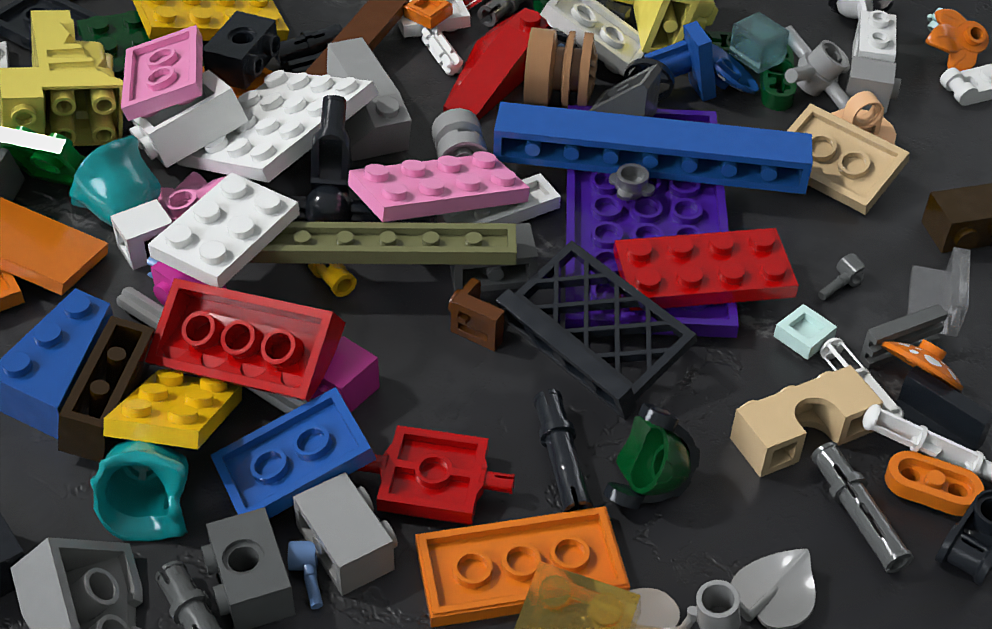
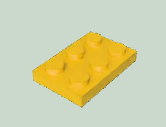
M171 369L158 370L104 417L103 436L198 450L242 401V386L205 377L184 376V372Z

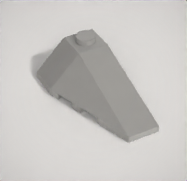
M48 537L10 568L21 614L29 629H141L136 627V607L143 603V588L130 543Z

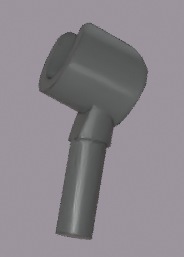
M851 253L844 256L836 266L840 275L818 292V297L821 300H825L847 284L852 287L859 286L864 278V274L861 271L864 270L865 264L856 254Z

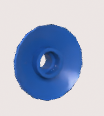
M712 44L715 84L723 90L731 86L742 92L756 93L759 89L758 84L745 67L726 51Z

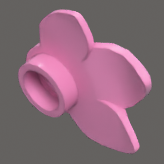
M195 171L191 172L175 189L161 188L158 202L173 223L226 176L207 183L200 174Z

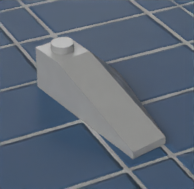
M362 37L328 43L327 75L340 78L354 77L359 80L373 81L379 95L345 121V130L348 131V136L351 139L352 161L408 150L412 123L411 117L400 92Z

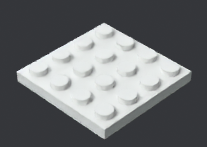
M274 71L264 78V83L257 89L245 92L238 98L249 122L177 163L180 166L226 175L232 172L243 178L269 183L312 148L313 135L320 129L324 96L338 95L346 99L345 117L347 120L379 95L374 82L369 80H359L354 77L340 78L331 77L330 75H310L306 72Z

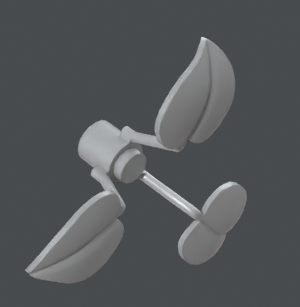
M808 549L778 552L746 565L736 573L731 583L724 580L706 582L697 592V606H689L687 608V617L680 626H678L680 623V610L676 602L667 593L654 588L633 589L621 593L603 604L589 607L587 609L588 619L592 629H690L695 622H698L700 629H739L741 616L746 621H752L757 617L760 623L768 629L796 628L811 616L815 607L816 590L811 569L810 553Z

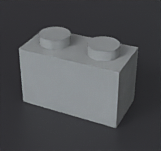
M346 472L293 496L297 527L306 541H311L315 544L318 560L342 596L395 570L394 548L398 546L396 535L386 520L381 522L373 513V504L367 491L362 486L356 488Z

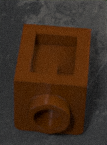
M471 278L462 289H457L453 293L449 301L448 311L451 313V332L495 351L503 342L505 310L480 300L481 281Z

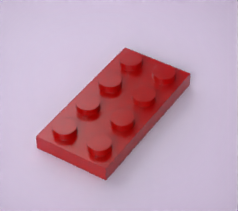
M776 228L614 240L613 254L620 277L661 308L795 298L797 295L799 284ZM640 307L629 308V311L643 310Z

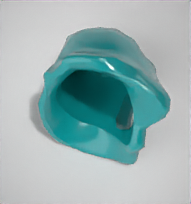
M130 135L126 138L113 140L91 152L76 171L69 196L73 206L88 208L100 220L113 227L110 216L152 200H158L161 193V185L142 159L137 137Z
M126 440L113 447L106 458L99 463L96 475L90 479V484L94 491L93 509L105 529L113 536L126 541H154L186 535L188 531L186 530L180 506V498L188 476L186 456L171 449L168 445Z

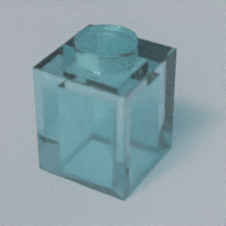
M757 12L733 24L729 54L760 74L784 61L787 54L790 31L764 14Z

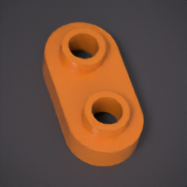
M901 451L894 454L885 472L886 485L897 496L955 516H964L976 496L984 491L981 479L972 471L914 451Z

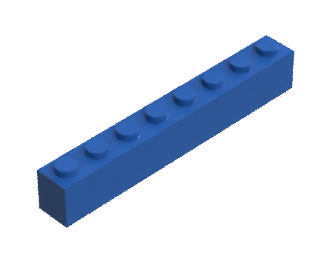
M500 102L494 128L493 154L499 161L610 174L617 172L622 165L634 163L645 167L649 172V178L806 194L813 165L812 134L508 102Z

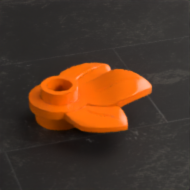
M937 10L934 14L939 25L930 32L925 40L926 43L949 53L947 60L948 69L957 68L959 71L971 69L976 64L977 55L984 51L989 44V35L986 29L978 22L967 21L955 10Z

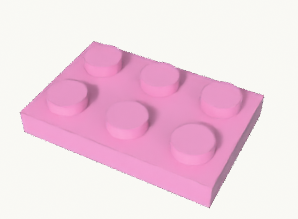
M197 25L126 49L121 110L128 121L139 117H152L162 109L177 104L186 105L193 102L197 97L202 96L203 37Z

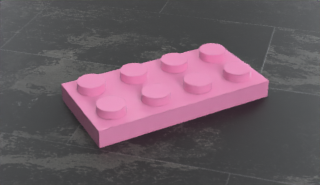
M484 151L475 152L472 156L464 157L445 155L440 156L438 160L422 162L418 160H405L402 164L388 166L370 164L363 169L349 170L348 186L382 222L528 202L530 187L499 161L494 154Z

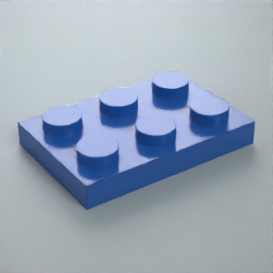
M336 387L211 454V458L237 514L265 507L269 519L293 506V496L344 472L349 475L377 459Z

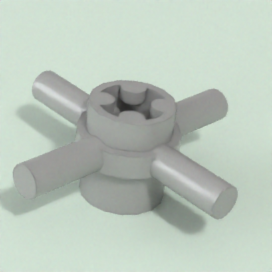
M792 25L786 27L780 35L799 58L797 67L786 70V81L789 83L796 82L802 90L812 96H818L825 91L840 110L844 109L850 98L837 82L838 76L848 72L850 69V63L846 54L840 47L829 40H823L812 51Z

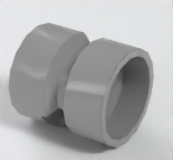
M462 108L450 109L441 113L435 119L432 125V137L438 158L445 155L464 157L472 156L475 152L479 151L488 152L480 122L477 116L470 110Z

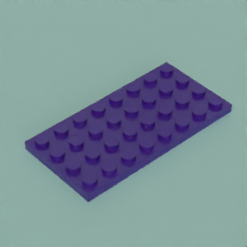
M568 105V109L590 111L593 107ZM657 109L656 114L653 116L654 118L718 124L716 111ZM566 169V245L572 240L617 275H619L613 254L614 240L729 231L723 185L648 178V183L653 184L655 187L653 195H642L638 199L625 201L617 197L616 187L609 183L610 173ZM573 257L565 265V277L584 275V265ZM610 284L591 285V300L614 298V287ZM584 286L565 288V302L584 301ZM736 302L662 308L696 333L697 336L737 338L739 322ZM629 308L621 309V324L646 322V312L644 310L629 311ZM615 309L591 311V327L615 325ZM584 312L565 313V329L584 327ZM672 331L652 333L659 335H675Z

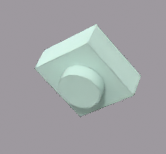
M802 304L776 324L774 337L808 360L821 349L827 340L835 338L837 326Z

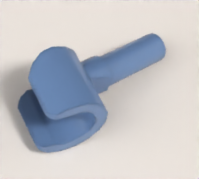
M290 541L288 543V570L304 571V581L311 609H319L323 606L317 581L316 570L318 560L315 544L311 541Z

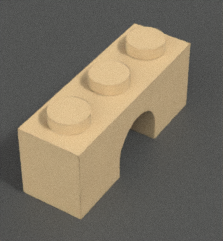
M849 365L833 372L826 371L817 378L800 385L787 386L780 392L758 401L751 400L736 409L730 439L758 476L763 477L799 462L807 434L803 427L821 430L832 442H836L838 446L874 432L873 430L867 431L864 429L863 417L867 409L873 404H878L882 408L883 401L857 371Z

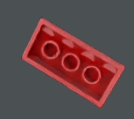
M174 278L145 362L154 366L309 402L329 368L346 322L332 311Z

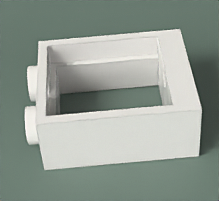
M207 70L202 73V96L197 97L193 102L186 105L177 104L162 109L152 117L133 119L134 127L130 128L129 131L131 135L137 137L140 149H144L151 160L157 157L167 168L249 121L233 89L211 71Z

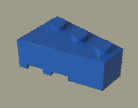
M75 288L0 359V412L58 439L59 414L110 316H113L111 304Z

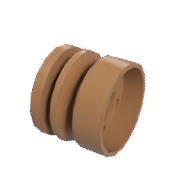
M532 27L529 35L525 65L524 104L549 106L553 91L555 90L561 91L562 108H568L571 92L578 93V106H587L596 80L598 54L594 42L595 33L585 32L581 49L576 48V31H570L565 47L558 46L556 29Z

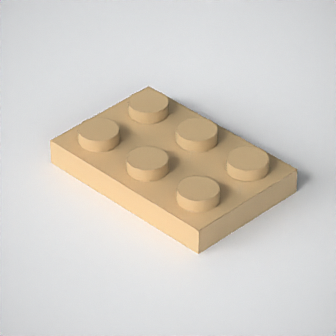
M811 103L787 130L789 132L812 134L813 165L808 185L864 215L868 213L909 162L910 152Z

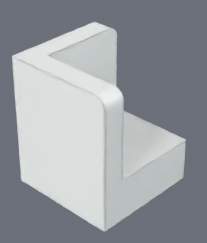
M157 199L110 216L117 246L133 270L148 265L144 242L156 238L172 224V220Z

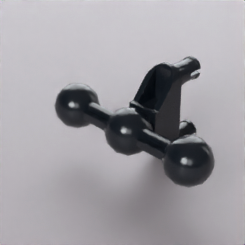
M327 95L323 97L320 129L316 131L312 139L310 182L312 191L308 196L284 195L297 201L299 204L300 215L294 220H305L306 222H382L362 200H353L349 196L351 188L348 186L349 170H352L351 139L348 136V131L345 130L347 102L342 96ZM248 179V180H250V181H252V182H255V183H257V184L263 186L260 182H257V181ZM435 215L389 222L434 223Z

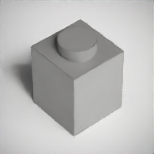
M853 56L845 93L851 98L859 92L870 91L874 93L883 105L884 113H886L890 99L897 100L901 79L895 78L896 63ZM867 105V106L863 107L862 109H863V110H870V108L872 107V105Z

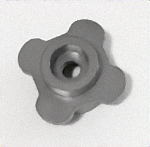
M629 163L622 165L617 172L609 176V183L616 187L617 197L621 200H635L642 195L651 196L655 190L654 185L648 183V170L639 164Z

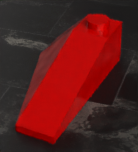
M524 8L495 25L477 40L443 106V112L462 108L473 112L478 120L486 115L524 81L531 28L553 29L549 26L547 20L539 15L538 11Z

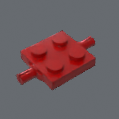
M397 425L393 442L383 455L375 454L376 460L356 470L380 474L381 484L376 499L377 511L469 525L473 523L477 501L483 495L484 490L513 494L515 474L487 471L486 459L489 450V438Z

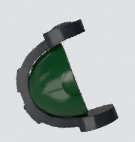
M649 403L642 404L638 413L639 416L634 418L630 436L616 459V463L629 485L608 482L603 492L609 500L636 510L640 509L642 503L661 502L672 496L679 497L691 484V478L696 468L699 467L700 449L695 445L690 433L678 424L679 417L666 409Z

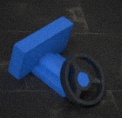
M697 21L683 25L685 40L644 54L645 58L632 61L624 72L623 81L629 78V71L636 67L639 72H642L658 63L662 69L660 83L669 84V88L659 94L658 101L666 99L671 94L675 83L674 77L688 73L690 84L703 102L716 97L712 41Z

